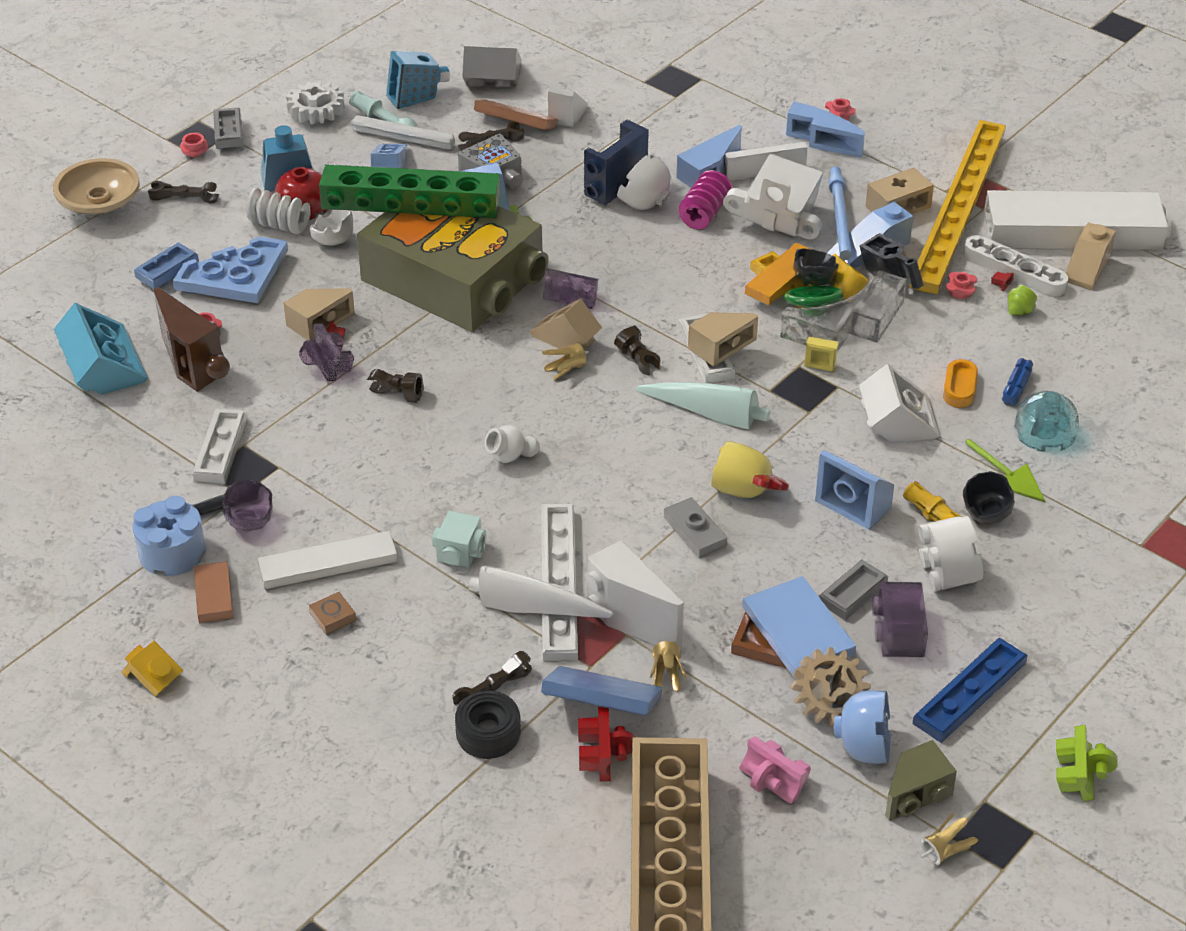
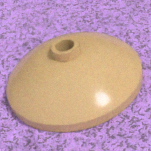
M96 158L75 163L64 169L53 183V192L57 202L66 209L80 214H103L126 205L137 194L140 182L138 173L131 165L116 159Z

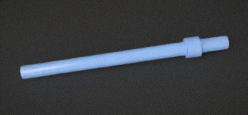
M832 167L828 184L829 190L833 194L839 255L842 260H848L851 258V247L844 199L846 184L844 177L841 175V169L839 167Z

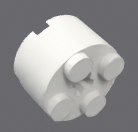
M958 516L918 526L921 542L925 545V548L919 549L920 559L923 568L930 567L932 571L929 572V579L934 592L975 583L983 579L981 553L977 554L974 544L978 542V539L968 516Z

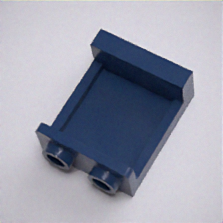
M626 119L620 124V140L603 152H597L589 147L584 150L585 196L605 206L617 198L619 187L623 185L626 188L629 179L626 178L628 173L643 157L648 156L649 129Z

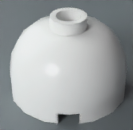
M651 153L650 157L646 155L626 176L629 179L626 188L621 185L617 193V197L633 209L647 210L653 208L656 204L662 206L671 195L668 191L671 185L669 169L655 154Z

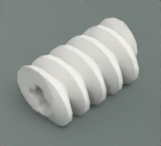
M255 187L249 194L246 211L248 220L253 224H260L264 227L270 226L273 229H281L284 232L291 231V233L298 235L307 227L310 217V204L304 203L302 206L300 198L296 197L291 202V196L285 195L282 198L281 194L276 192L271 196L270 191L264 190L261 193V190Z

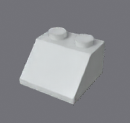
M886 364L859 385L863 397L861 403L868 415L867 424L875 435H882L890 442L934 440L940 436L927 393L889 364Z

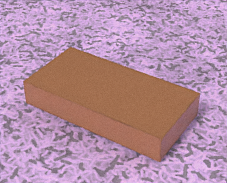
M228 561L195 565L194 579L199 623L233 619Z

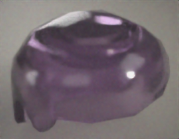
M242 480L234 482L224 493L223 514L226 522H229L233 528L250 532L262 529L271 520L273 512V494L271 490L257 481Z

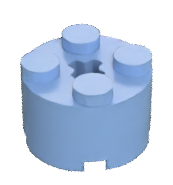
M171 496L164 501L140 508L134 513L133 533L141 565L147 571L154 574V570L164 571L165 576H175L192 570L195 565L200 563V556L206 550L201 517L198 510L191 504L186 503L183 497Z

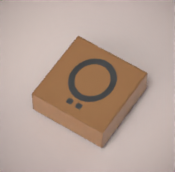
M340 592L309 605L311 616L326 635L356 621L355 611Z

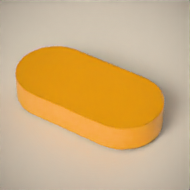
M957 359L948 364L943 399L948 405L956 408H965L974 402L978 368L973 362Z

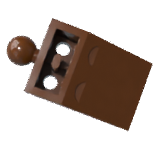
M157 287L154 289L161 335L177 379L198 392L213 381L224 378L229 373L230 363L221 350V333L218 326L161 288Z

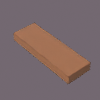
M487 99L475 100L473 108L476 112L543 130L556 128L558 121L554 117Z

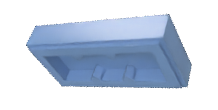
M178 242L134 269L135 278L156 289L176 277L185 262L193 259L199 262L198 254Z

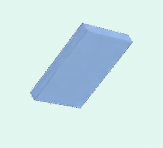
M803 576L747 596L742 600V607L792 676L797 667H801L800 662L806 655L811 658V654L816 649H819L824 655L829 647H833L836 656H839L843 650H846L847 657L854 655L856 652L855 643Z

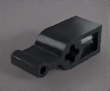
M878 233L859 245L866 270L891 283L905 281L911 284L913 289H919L924 286L916 258L907 257L902 244Z

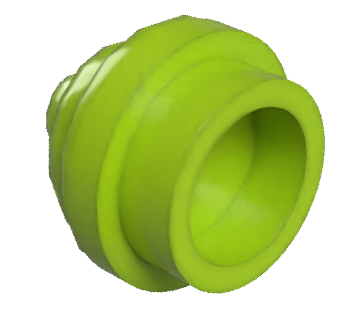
M1023 285L1012 289L1008 294L1007 300L1009 314L1011 316L1030 314L1036 307L1037 295L1030 288Z

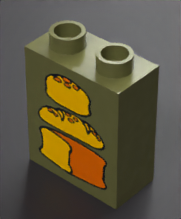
M500 206L497 218L384 212L357 233L361 281L470 332L475 331L492 315L496 317L502 315L509 307L512 298L527 284H538L544 277L549 262L548 255L543 252L542 224Z

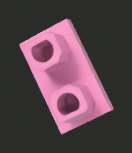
M756 736L749 739L747 753L739 769L752 777L750 786L758 792L767 788L790 805L798 800L802 786L807 782L811 767L801 759L791 761L785 757L782 747L773 740L763 742Z

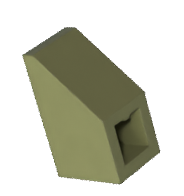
M933 740L901 752L888 793L885 816L889 821L902 815L909 816L921 807L934 802H943L953 795L957 771Z

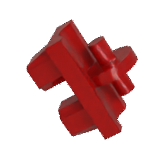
M598 706V717L578 718V743L598 742V746H579V771H599L600 782L611 781V754L616 756L618 761H625L627 755L632 754L633 737H636L633 733L626 731L624 726H617L615 731L610 733L609 708Z

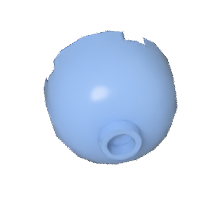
M879 690L859 692L846 701L843 706L842 715L835 716L834 718L835 738H842L846 752L852 758L862 763L881 764L889 762L891 731H888V719H890L888 692Z

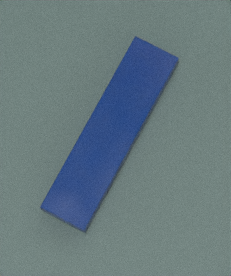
M999 637L913 716L912 724L942 743L1026 664L1028 655Z

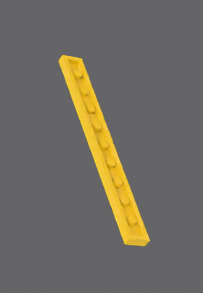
M979 120L917 262L924 286L916 290L925 293H939L1004 137L1006 125Z

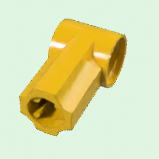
M835 253L833 256L836 257V263L839 264L836 278L830 284L832 285L831 287L841 289L844 292L842 300L851 305L870 281Z

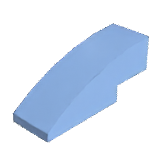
M799 102L792 103L787 114L786 136L809 140V147L862 158L865 132L862 129L826 110Z

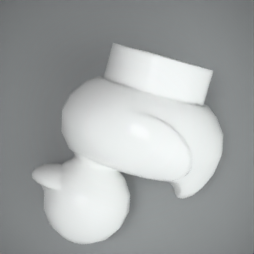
M502 425L498 429H490L484 440L486 451L492 454L500 463L513 462L520 454L524 457H533L540 449V444L535 437L530 435L523 437L520 429L513 425Z

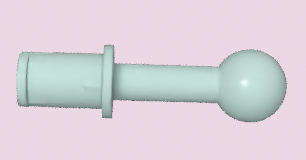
M359 90L353 92L349 99L350 105L366 113L369 118L378 117L384 121L417 127V123L412 118H399L382 108L381 100L372 99Z

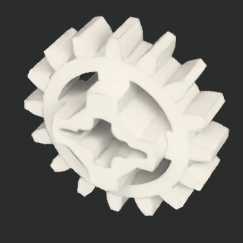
M308 81L306 86L298 84L297 90L290 89V95H286L288 114H291L292 119L299 118L301 123L309 120L310 124L315 122L322 124L324 119L334 120V115L340 116L341 110L345 109L343 91H339V86L332 87L331 82L323 85L321 81L312 83Z

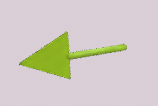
M971 439L965 441L969 447L1006 474L1005 477L1008 479L1014 493L1045 503V499L1027 463L1015 471H1011Z

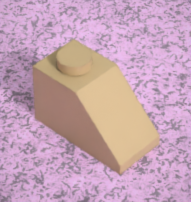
M1087 223L1077 240L1066 271L1068 283L1092 290L1111 257L1116 230L1106 228L1100 224Z
M349 288L305 289L283 303L286 326L309 342L324 334L331 321L338 325L355 314L353 291Z
M579 299L546 316L530 331L532 337L556 348H567L570 344L579 343L583 349H586L596 341L594 335L602 327L583 300Z
M710 312L689 325L688 349L714 367L757 340L758 316L754 313Z

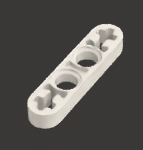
M974 235L966 239L964 256L967 260L993 272L998 271L1005 274L1012 272L1014 273V281L1048 296L1057 297L1066 292L1068 275L1062 270L983 236ZM997 259H1005V260H1008V261H1007V262H1005V261H999V260H997ZM1022 270H1030L1034 273H1027Z

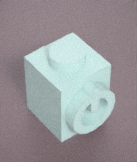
M448 511L441 528L437 527L433 534L432 545L436 547L437 562L469 568L474 558H481L487 536L486 530L481 529V517Z

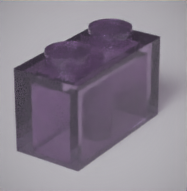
M880 582L879 595L872 597V615L879 618V621H875L874 635L875 642H881L882 657H925L928 628L922 582Z

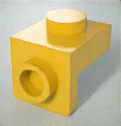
M153 640L145 648L139 644L125 657L128 664L121 673L126 678L132 673L156 697L180 676L184 670Z

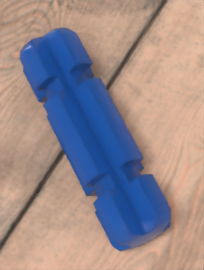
M1024 358L1017 360L1007 386L1003 391L1002 401L1005 404L1009 403L1013 406L1019 402L1020 395L1023 393L1028 382V377H1030L1033 371L1032 367L1034 364L1031 360Z

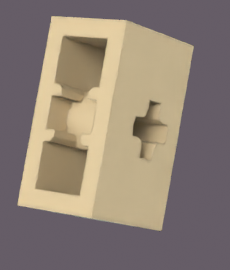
M913 167L869 183L865 207L872 212L892 202H896L912 215L931 208L934 184Z

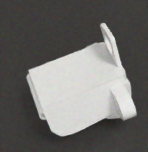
M770 154L748 192L738 188L730 189L723 200V204L729 212L740 215L743 219L762 225L764 229L773 232L779 231L793 237L800 236L806 239H815L823 225L820 218L811 214L810 211L816 201L823 172Z

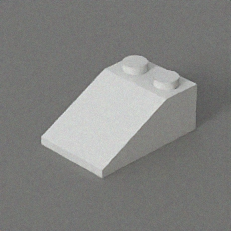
M620 540L587 557V574L585 575L587 582L586 599L614 612L612 618H600L607 626L654 645L663 641H671L680 647V651L682 650L684 602L635 553Z

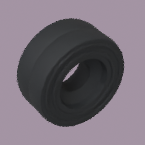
M481 691L466 697L459 704L455 713V731L459 745L468 754L483 759L497 758L509 753L517 745L521 735L520 711L514 700L506 694L497 691ZM483 720H493L498 723L493 729H482L478 726Z

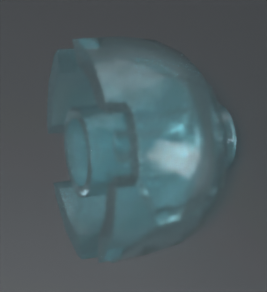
M1041 391L1033 393L1021 403L1015 416L1014 427L1018 432L1019 441L1027 447L1040 452H1045L1046 447H1060V451L1072 446L1077 438L1079 415L1073 402L1066 396L1054 391Z

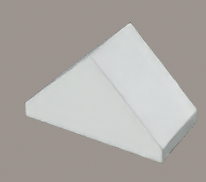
M549 86L548 116L557 118V125L574 129L587 109L588 103L574 91Z

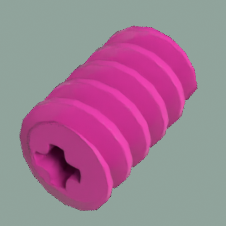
M710 170L702 173L679 205L678 212L682 221L693 229L706 228L723 205L726 194L732 189L730 180L718 171Z

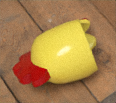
M727 441L719 449L720 455L713 468L711 483L712 487L716 490L740 498L756 497L766 489L788 490L789 483L773 475L770 460L758 450L731 441Z

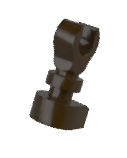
M636 325L622 330L616 336L614 345L623 354L628 353L632 359L636 360L641 373L649 375L650 366L648 363L653 364L659 370L660 356L646 349L645 345L641 342V330Z
M374 369L367 378V380L373 381L369 390L374 393H383L391 390L395 393H402L403 391L405 400L417 403L418 400L420 401V396L422 397L424 384L420 373L407 372L405 376L401 374L393 376L383 370Z

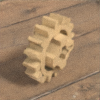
M829 647L824 655L819 649H816L811 654V658L806 655L800 662L801 667H797L793 673V676L798 680L791 685V690L800 692L794 702L795 704L804 703L806 705L802 712L804 716L811 712L816 714L815 723L817 724L823 718H827L829 727H833L835 716L842 715L843 707L833 708L832 705L837 703L843 706L851 696L862 691H868L871 688V684L862 682V679L868 673L867 670L858 671L856 666L859 663V659L855 658L851 662L846 659V650H843L839 656H836L833 647ZM822 666H830V668H829V669H826V670H824V669H822V668H820V667H822ZM833 677V680H832V683H831V684H832V691H833V693L829 696V693H830V691H831V689H829V688H830V682H829V681H830V679Z

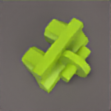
M1086 725L1074 726L1075 737L1056 739V753L1059 764L1075 762V766L1057 767L1056 779L1060 792L1080 791L1083 801L1094 800V773H1096L1097 778L1105 779L1107 773H1111L1117 768L1118 757L1114 751L1107 749L1103 743L1096 744L1095 749H1093L1092 744L1087 741Z

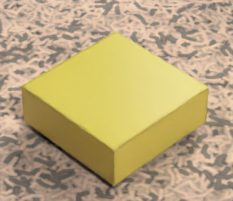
M808 337L804 367L834 372L837 364L839 342Z

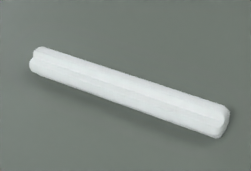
M359 115L353 119L352 123L353 130L357 132L446 150H452L455 145V136L449 133Z

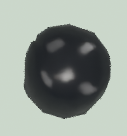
M802 248L796 250L793 269L796 276L805 284L812 286L827 285L836 278L839 264L836 263L835 256L814 249Z
M988 471L977 473L967 481L963 489V499L968 513L975 521L989 525L1001 522L1011 515L1015 504V497L1008 479L1004 475Z

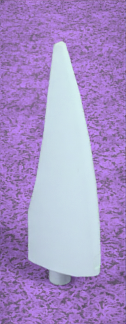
M691 382L638 385L636 387L637 392L680 406L718 423L748 430L754 419L768 422L771 414L770 409L759 407L757 392L751 389Z

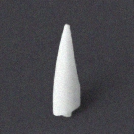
M482 566L479 578L472 577L469 581V590L479 592L483 607L511 613L558 614L597 618H612L614 612L563 588L504 569Z

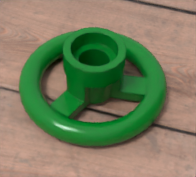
M806 286L787 291L784 295V300L789 304L802 306L804 317L817 318L826 316V305L841 301L844 297V292L839 288L831 286Z

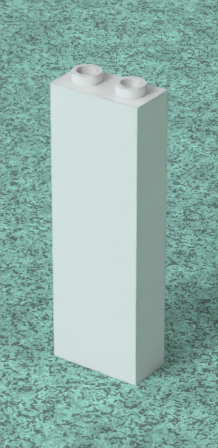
M987 190L984 217L988 238L1009 248L1075 249L1077 240L1088 222L1116 230L1112 249L1163 250L1165 239L1170 238L1171 223L1166 221V205L1161 203L1159 192Z

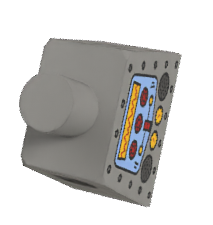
M500 133L458 152L459 171L498 163L503 174L505 186L512 190L518 189L523 182L521 156Z

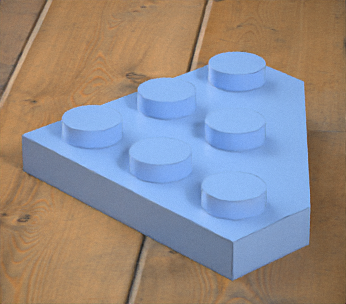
M257 237L249 240L250 245L239 249L231 246L211 253L212 258L198 263L196 259L187 261L182 265L173 280L174 289L258 303L288 251V243L285 240Z

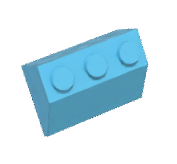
M74 302L54 328L59 346L66 357V363L74 376V382L81 389L106 394L145 383L148 379L124 324Z

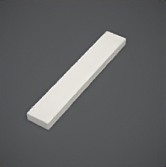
M541 504L542 581L576 594L574 504ZM542 614L543 661H578L577 616Z

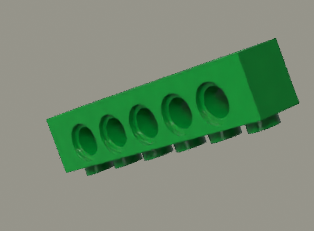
M325 164L319 184L321 208L330 210L497 218L501 198L500 173Z

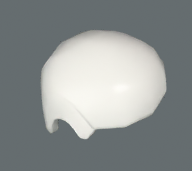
M332 210L328 218L318 215L315 224L310 227L311 237L315 241L329 246L346 242L351 237L354 229L352 211Z

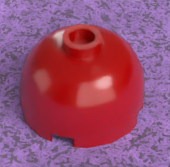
M296 167L287 171L279 178L275 186V192L281 194L282 198L285 195L291 196V202L296 197L300 198L302 206L304 203L310 204L309 220L315 219L316 213L323 210V214H325L329 210L321 208L319 184L322 175L319 172L310 168Z

